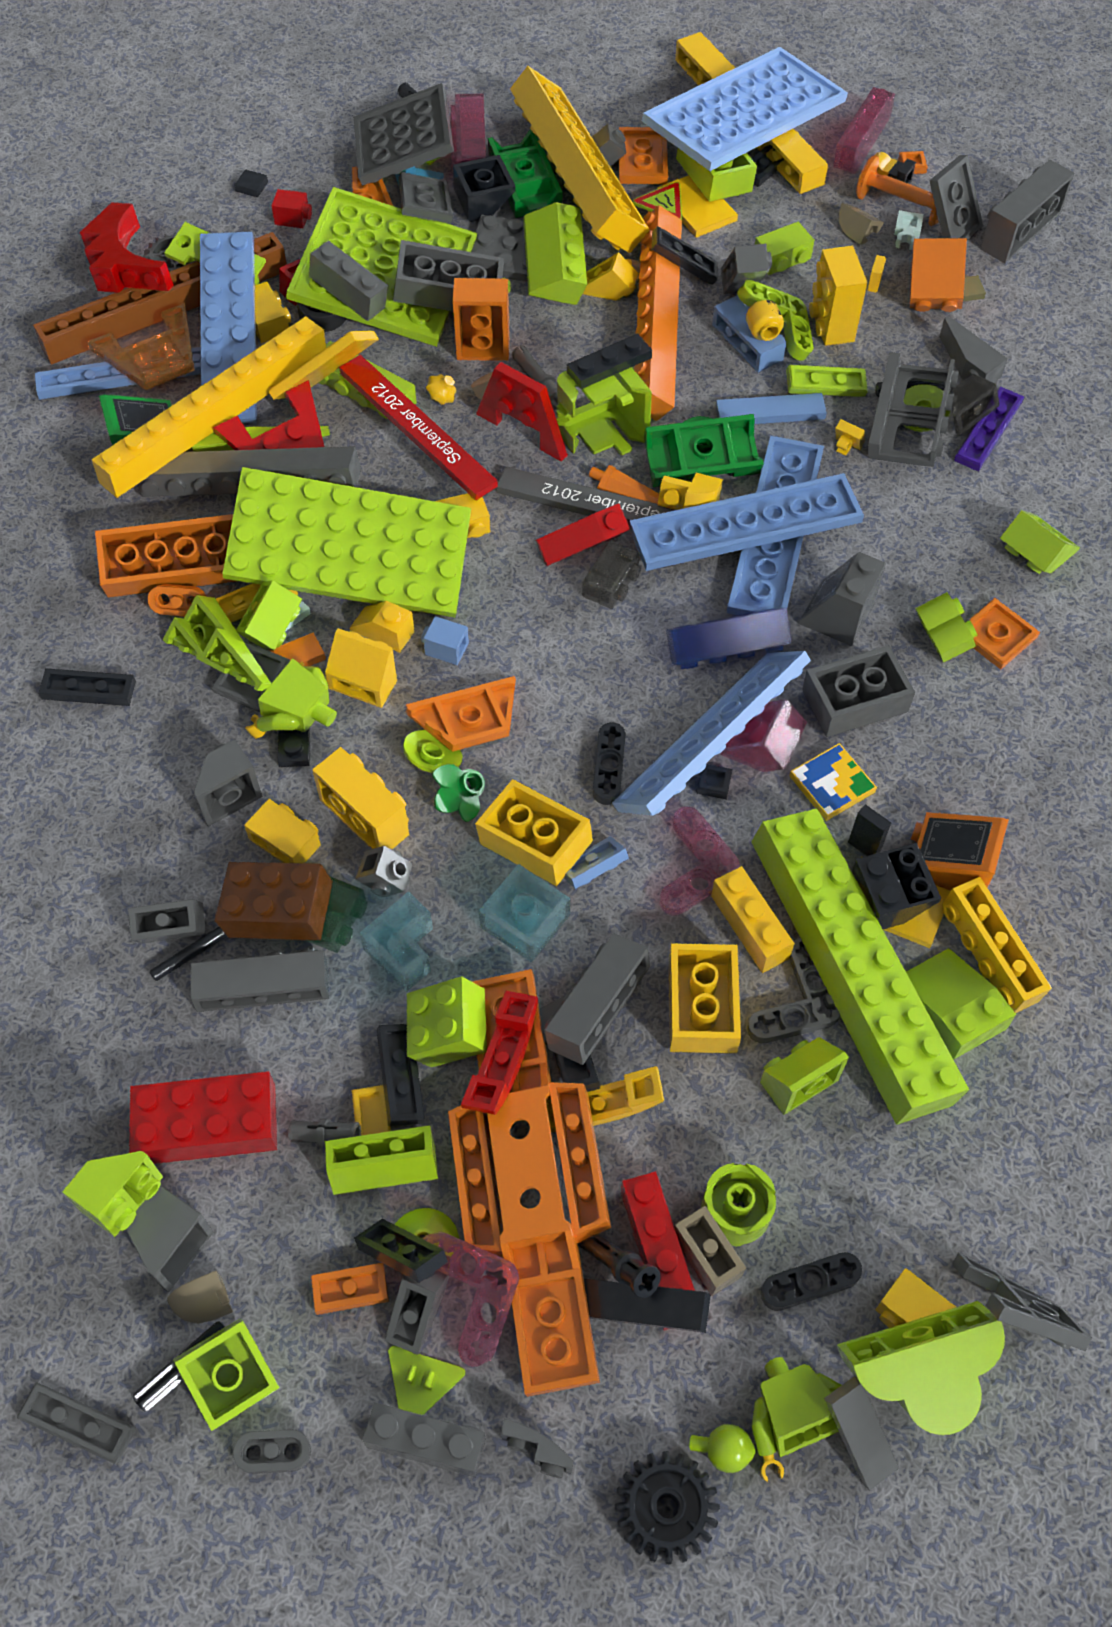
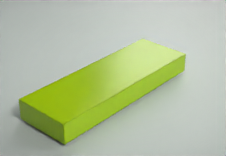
M788 365L786 369L788 393H822V395L863 397L868 393L865 369Z

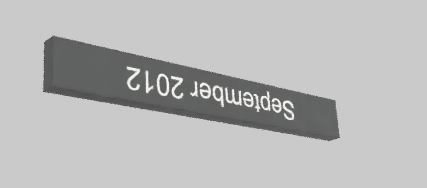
M506 466L497 487V493L587 516L619 503L628 525L630 520L675 511L674 509L658 506L656 503Z

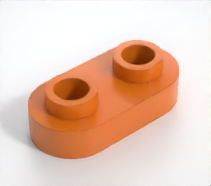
M159 584L149 592L148 604L158 614L185 617L192 604L190 596H206L202 589L194 586ZM166 594L169 597V602H165L161 595Z

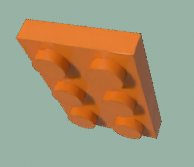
M619 127V130L626 139V154L619 159L620 183L667 184V139L650 127Z

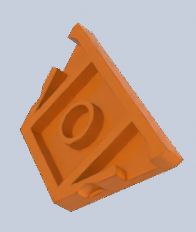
M512 676L406 704V714L452 752L505 738L510 733L516 678Z

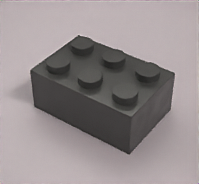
M890 645L808 669L802 688L826 737L907 713L915 695V691Z

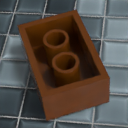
M228 862L214 921L228 938L321 940L333 881L319 863Z

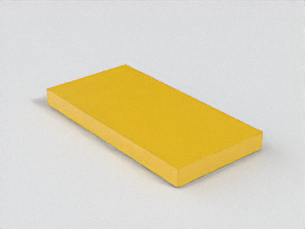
M349 331L273 386L269 391L273 400L286 398V391L308 380L312 388L340 366L379 340L374 331Z

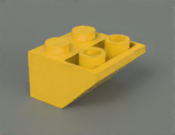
M338 628L334 635L325 671L329 685L328 689L382 708L397 682L393 648L382 641H373L362 637L354 631L348 632Z

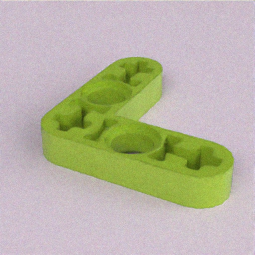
M746 280L737 292L738 298L749 307L761 300H772L775 302L784 319L783 328L787 350L794 359L804 361L814 348L807 307L804 302L795 296L759 282Z

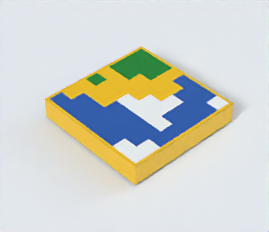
M840 743L791 770L789 775L812 805L818 809L825 821L874 794L877 789L876 785Z

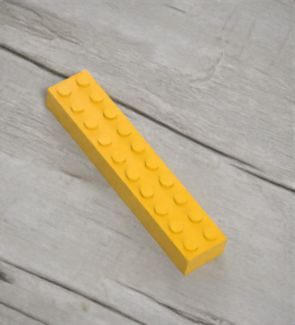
M527 65L510 88L515 97V104L523 110L522 116L530 122L531 131L540 139L538 143L548 152L547 158L557 167L555 169L556 173L564 179L565 188L573 194L574 203L582 209L583 218L591 224V232L600 240L604 238L608 240L615 249L620 250L622 248L631 253L650 229L563 90Z

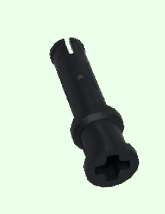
M600 1234L593 1235L578 1243V1247L584 1249L611 1269L612 1275L617 1282L628 1284L631 1287V1291L637 1297L647 1298L657 1290L661 1279L660 1271L651 1264H644L637 1253L621 1250Z

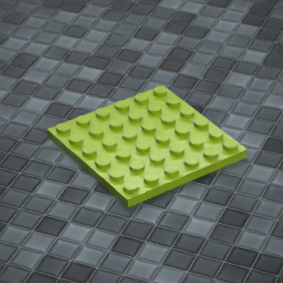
M333 187L288 287L286 299L437 347L450 311L393 301L401 240L471 252L478 233L443 222L402 215L401 208ZM328 240L388 285L385 308L369 321L365 320L309 277L310 253Z

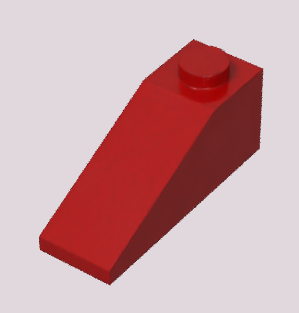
M618 503L535 541L546 566H549L621 536L629 531L630 527Z

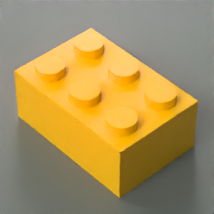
M853 246L822 249L821 259L816 264L817 281L813 283L814 297L813 302L809 304L810 317L815 318L816 333L818 337H822L824 346L855 342L868 282Z
M339 747L312 769L320 801L371 849L384 845L389 849H393L409 836V819L405 810L406 802L397 792L391 793L385 787L383 780L375 772L370 774L364 768L362 761L354 753L348 754L342 747Z
M514 779L509 782L475 823L482 846L555 886L561 882L566 872L573 867L593 841L590 819Z
M671 943L669 953L670 1052L737 1053L741 1041L738 945Z

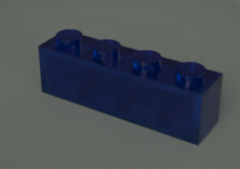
M774 608L666 629L671 663L680 665L681 669L698 667V661L708 659L709 664L725 662L728 655L737 654L738 658L755 656V650L765 648L766 653L784 650L783 645L792 643L787 608Z

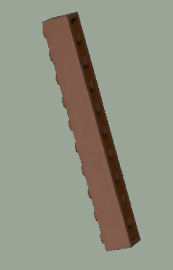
M273 232L254 239V254L266 260L265 265L258 274L259 282L279 275V268L287 265L283 245ZM196 261L170 271L174 286L169 291L126 288L120 293H113L33 324L40 346L50 364H55L201 306L200 262Z

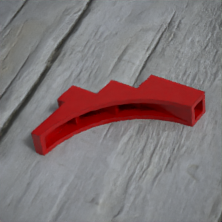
M111 202L80 231L85 246L84 251L90 264L89 269L97 291L120 293L124 288L169 291L174 285L165 261L147 259L127 250L132 236L140 228L133 204Z

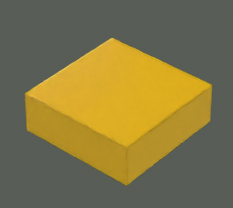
M876 255L867 291L878 292L886 262L884 256Z

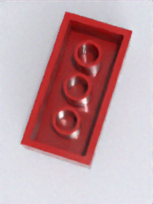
M270 1071L130 1086L129 1153L142 1151L148 1155L154 1164L277 1150L276 1088Z

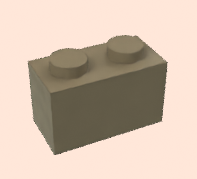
M706 1206L675 1224L674 1228L681 1250L711 1296H714L743 1276L746 1270L745 1265Z

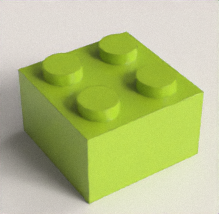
M461 976L407 993V1057L426 1066L435 1067L487 1052L484 988Z
M240 1318L173 1359L211 1432L280 1388L244 1321Z

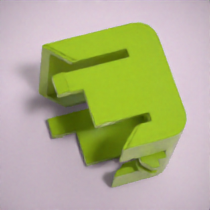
M632 367L581 389L591 403L576 409L575 401L578 396L576 387L578 385L568 375L567 371L559 374L557 377L558 405L556 420L562 439L573 454L579 443L577 435L582 438L594 455L613 446L621 456L631 452L632 447L612 424L611 421L613 420L628 439L644 443L645 428L650 427L652 392Z

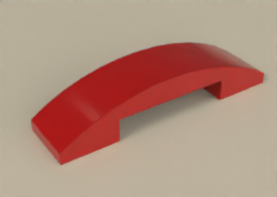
M505 991L495 1016L496 1029L478 1075H472L461 1103L462 1108L496 1115L514 1084L523 1061L536 1015L538 996Z

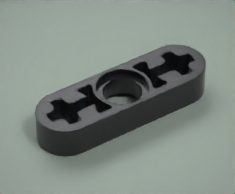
M614 722L602 725L598 732L593 797L598 803L603 805H611L621 792L626 732L620 724ZM609 734H615L614 749L608 748ZM606 758H612L617 761L618 765L613 769H606L601 765V762ZM605 778L611 779L609 794L603 793Z
M842 1252L771 1275L765 1280L761 1288V1299L769 1309L782 1311L849 1289L856 1285L861 1278L862 1264L855 1255ZM840 1262H843L846 1267L852 1266L854 1270L849 1275L850 1279H846L844 1274H840L831 1279L834 1285L829 1286L828 1274L837 1271L840 1267ZM824 1266H827L828 1274L826 1270L823 1268ZM807 1272L817 1274L821 1279V1288L817 1291L805 1289L801 1282L802 1275ZM794 1277V1286L800 1295L799 1297L795 1296V1289L786 1292L783 1296V1301L780 1302L776 1296L770 1297L769 1293L773 1288V1284H777L779 1289H783L791 1285L792 1281L789 1278Z

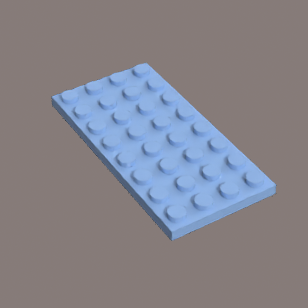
M778 47L644 112L642 122L704 168L711 171L846 101L848 92L783 48Z

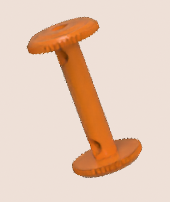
M874 155L867 160L856 187L858 199L862 200L872 186L907 201L932 209L929 216V225L934 226L939 222L931 192L892 177L878 174L879 156Z

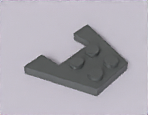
M958 1252L953 1262V1266L963 1278L995 1292L990 1295L985 1306L998 1321L1049 1338L1065 1349H1070L1072 1346L1083 1351L1087 1350L1092 1337L1066 1309Z

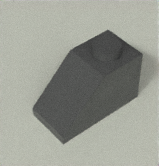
M439 1268L433 1276L424 1279L420 1283L406 1275L402 1278L386 1334V1342L417 1355L420 1353L442 1302L450 1275L449 1271Z

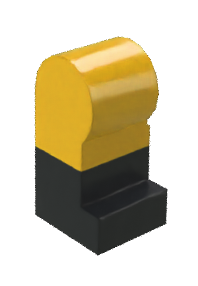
M877 152L875 154L879 156L878 174L886 175L908 184L912 182L916 165L915 161L907 158L902 163L891 159L884 152Z

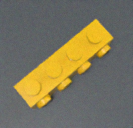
M981 877L953 888L942 903L944 914L948 921L957 928L965 948L971 951L976 958L981 974L989 979L991 984L998 989L1015 1013L1038 1003L1052 987Z

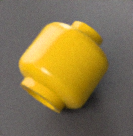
M772 300L757 301L746 313V322L753 337L757 340H773L784 327V319L777 304Z

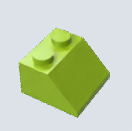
M1023 510L1019 512L1000 537L1001 540L1007 543L1004 547L1007 551L1016 557H1019L1020 554L1029 560L1026 565L1038 574L1042 571L1052 573L1080 549L1078 545L1038 515Z
M820 1037L811 1042L803 1040L792 1048V1054L784 1059L776 1057L768 1062L763 1068L764 1071L760 1083L783 1115L839 1081L849 1058L845 1051Z

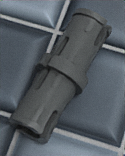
M325 1118L320 1119L319 1122L292 1120L288 1128V1138L291 1140V1143H318L322 1147H325V1141L361 1136V1125H359V1122H332L330 1119Z

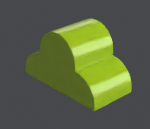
M975 1301L837 1344L844 1363L871 1395L886 1401H898L912 1420L925 1431L937 1435H950L965 1429L978 1414L982 1400L978 1376L988 1372L1000 1359L1004 1349L1005 1334L1002 1322L998 1321L990 1310L979 1301Z

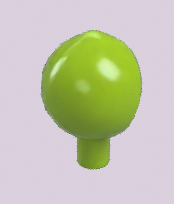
M720 1425L710 1433L709 1437L691 1435L690 1451L708 1453V1459L712 1465L725 1473H736L743 1470L755 1456L756 1450L749 1435L744 1429L736 1425Z

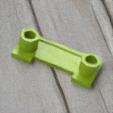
M184 222L164 252L165 256L183 265L195 260L200 262V234H209V232ZM254 254L255 285L260 284L258 274L265 265L266 260Z

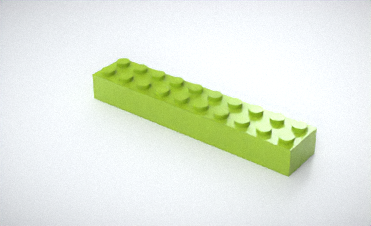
M818 809L763 821L751 843L896 1125L954 1106L970 1089Z

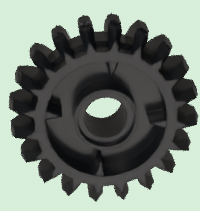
M663 1451L662 1464H657L653 1453L647 1455L649 1466L647 1469L637 1460L634 1462L633 1467L638 1477L636 1478L629 1472H625L623 1475L624 1481L631 1488L620 1486L617 1488L616 1494L627 1499V1502H619L614 1506L616 1512H627V1517L619 1519L617 1526L618 1528H625L630 1525L632 1530L625 1535L624 1541L630 1543L636 1537L641 1541L635 1550L637 1555H641L646 1546L650 1547L652 1551L649 1561L652 1563L656 1562L659 1551L664 1552L665 1565L672 1564V1552L677 1551L681 1563L688 1560L686 1547H689L696 1556L699 1555L702 1550L696 1539L699 1538L707 1544L712 1540L711 1535L703 1529L704 1526L713 1529L718 1526L716 1519L707 1516L708 1513H715L720 1509L718 1503H707V1498L717 1493L715 1487L707 1489L702 1487V1484L709 1479V1474L704 1472L696 1478L693 1475L698 1467V1463L695 1460L690 1463L688 1470L681 1467L684 1461V1455L681 1453L678 1454L675 1464H669L670 1455L668 1451ZM662 1497L673 1499L677 1505L676 1516L672 1518L662 1517L657 1511L656 1502Z

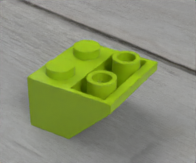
M142 1151L87 1161L62 1193L81 1213L116 1237L120 1230L124 1231L132 1224L136 1217V1210L141 1204L156 1194L163 1176L147 1154Z

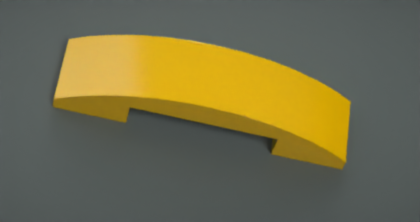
M654 1066L624 1074V1080L600 1086V1089L588 1092L593 1126L637 1114L663 1102L664 1096L658 1067ZM547 1100L551 1133L556 1132L552 1102Z

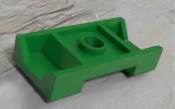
M531 130L528 131L521 143L503 147L493 137L488 138L489 157L501 156L516 186V191L508 199L515 218L523 217L556 202L562 203L560 185L542 146L538 143V136Z
M754 414L646 427L644 443L652 487H660L664 476L682 480L694 478L696 473L708 476L732 473L733 477L760 474L764 463L757 453L754 437ZM706 443L711 447V452L703 454L698 451L697 445Z

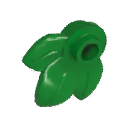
M446 764L435 769L432 772V776L440 785L434 797L435 809L442 813H452L458 810L459 815L465 822L475 818L480 810L479 796L485 787V780L482 774L473 769L461 770L453 764ZM466 781L470 783V789L468 788Z

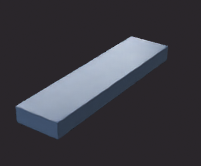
M822 393L716 400L718 418L754 414L755 424L823 420L826 418L827 413Z

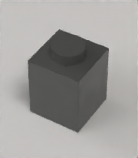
M609 123L592 136L610 167L626 154L624 134L619 129L615 130Z

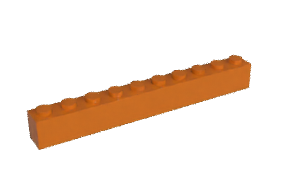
M660 205L652 212H648L643 218L650 231L641 240L638 310L636 313L637 328L635 332L652 349V358L634 366V371L652 392L651 418L655 421L660 420L672 410L675 404L680 266L651 250L652 231L659 226L681 239L682 220Z

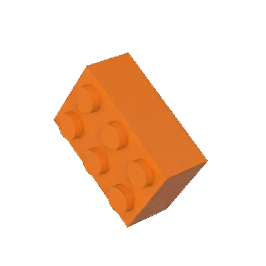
M454 278L453 313L457 360L509 361L508 279Z

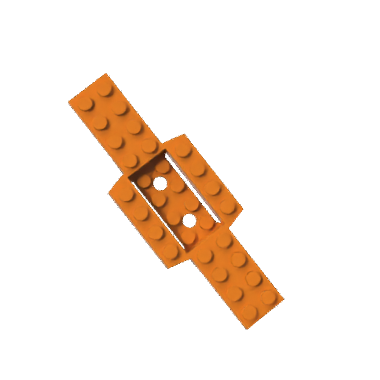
M532 969L472 981L485 989L487 1049L497 1026L495 1016L505 991L537 996ZM538 1004L523 1061L514 1084L497 1114L492 1115L462 1108V1106L448 1111L465 1248L471 1256L503 1257L509 1280L524 1393L527 1397L600 1383L578 1243L611 1228L588 1092L584 1083L551 1082ZM486 1052L477 1055L479 1070ZM547 1100L552 1102L571 1223L564 1216L546 1104ZM526 1121L529 1124L530 1131L525 1138L515 1139L511 1136L510 1129L515 1122ZM528 1189H535L540 1193L539 1204L531 1209L523 1207L520 1202L521 1195Z

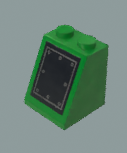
M105 394L99 396L112 445L172 406L170 400Z

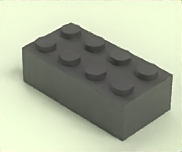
M1050 159L1041 167L1038 166L1028 179H1023L1013 192H1008L998 205L992 206L987 215L989 219L987 227L981 236L983 242L980 250L1003 263L1009 261L1062 213L1075 173Z
M401 240L393 301L453 311L454 278L502 279L504 258Z

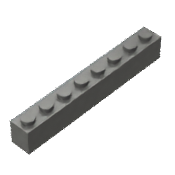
M355 446L184 452L137 485L142 497L237 494L242 467L356 487L362 468Z

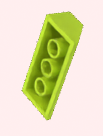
M556 202L526 214L523 218L528 295L577 305L587 286L581 208Z

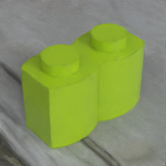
M946 592L915 608L924 629L943 663L976 647L974 637L978 636L970 620L964 622L961 614L965 612L957 597L952 599L949 593Z

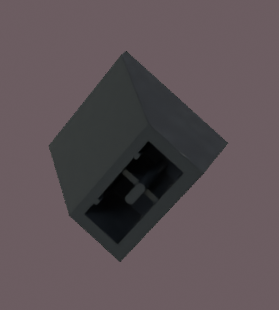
M917 843L858 858L855 861L852 874L882 929L904 924L941 901V896Z

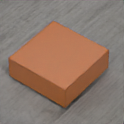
M923 151L899 153L898 160L904 163L907 158L916 162L913 174L927 173L928 166Z

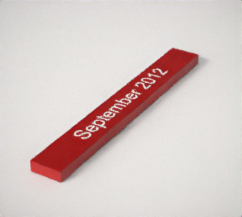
M361 354L339 367L340 374L472 498L478 500L498 487L497 479Z

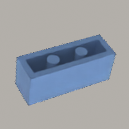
M738 295L714 306L712 325L757 372H761L783 361L786 347L784 337L779 334L775 339L769 341L754 338L745 319L750 307L745 305L738 298Z

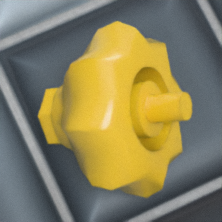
M439 374L428 378L426 390L429 392L431 399L437 401L440 405L453 403L454 395L457 391L454 386L455 381L451 376Z

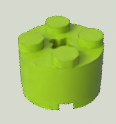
M726 1164L717 1169L710 1177L702 1198L701 1208L706 1206L732 1246H741L757 1240L768 1228L776 1208L775 1187L769 1176L755 1165ZM739 1201H742L745 1205L744 1207H737L733 1204V1202L738 1203Z

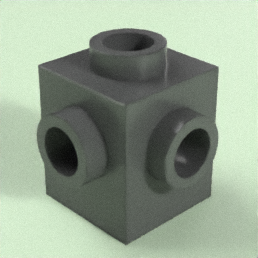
M384 845L365 851L356 879L371 888V892L375 895L388 897L404 892L410 881L409 875L413 864L403 858L400 852L389 849Z

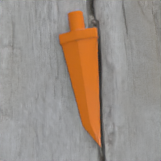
M609 465L605 471L594 466L591 468L589 477L600 481L597 489L658 504L659 493L617 470L616 467Z

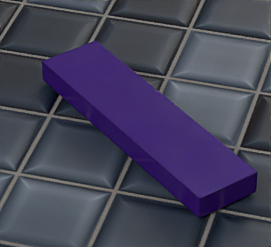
M1000 386L957 452L954 461L979 472L1025 397Z

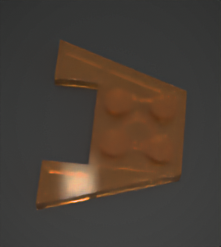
M185 303L161 313L162 320L169 330L125 348H121L111 332L87 341L92 352L145 390L195 370Z

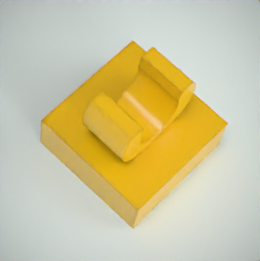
M840 419L835 428L836 440H838L836 452L846 456L851 447L858 450L862 448L865 443V430Z

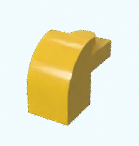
M700 473L695 474L692 482L664 476L661 481L657 505L680 510L719 501L723 479Z

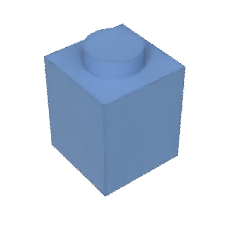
M435 616L431 625L426 626L422 633L421 642L424 643L425 655L458 665L469 644L468 627Z

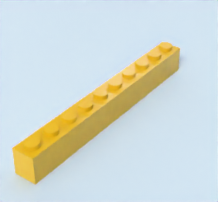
M701 32L678 39L676 42L675 60L698 86L735 69V66ZM794 129L756 147L761 151L765 146L771 144L773 148L766 153V156L772 162L784 158L777 166V170L799 194L825 185L828 164Z
M305 316L94 457L92 463L99 484L118 498L213 433V427L241 414L270 394L269 391L273 386L326 349L324 329Z

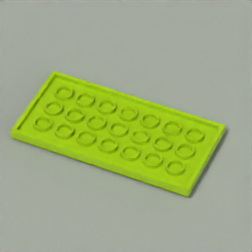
M242 467L224 563L223 578L259 585L264 581L273 580L288 590L371 604L389 601L407 610L455 618L471 508Z

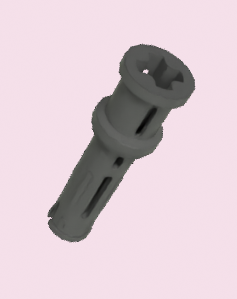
M520 345V349L517 346L512 351V358L528 377L546 386L553 410H556L558 403L555 378L543 371L524 345Z

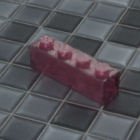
M872 88L837 143L834 168L852 174L857 173L891 118L895 99L894 93L881 88Z
M455 94V105H451L452 141L454 152H456L452 153V168L453 164L486 158L484 94Z

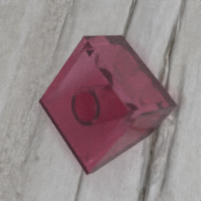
M787 699L768 702L761 714L753 717L745 724L746 727L740 734L733 736L725 744L726 748L720 755L762 772L784 770L807 724L806 720Z

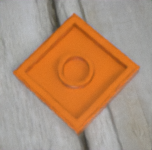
M996 598L969 619L978 635L974 637L976 647L973 649L1000 670L1037 639L1040 631Z

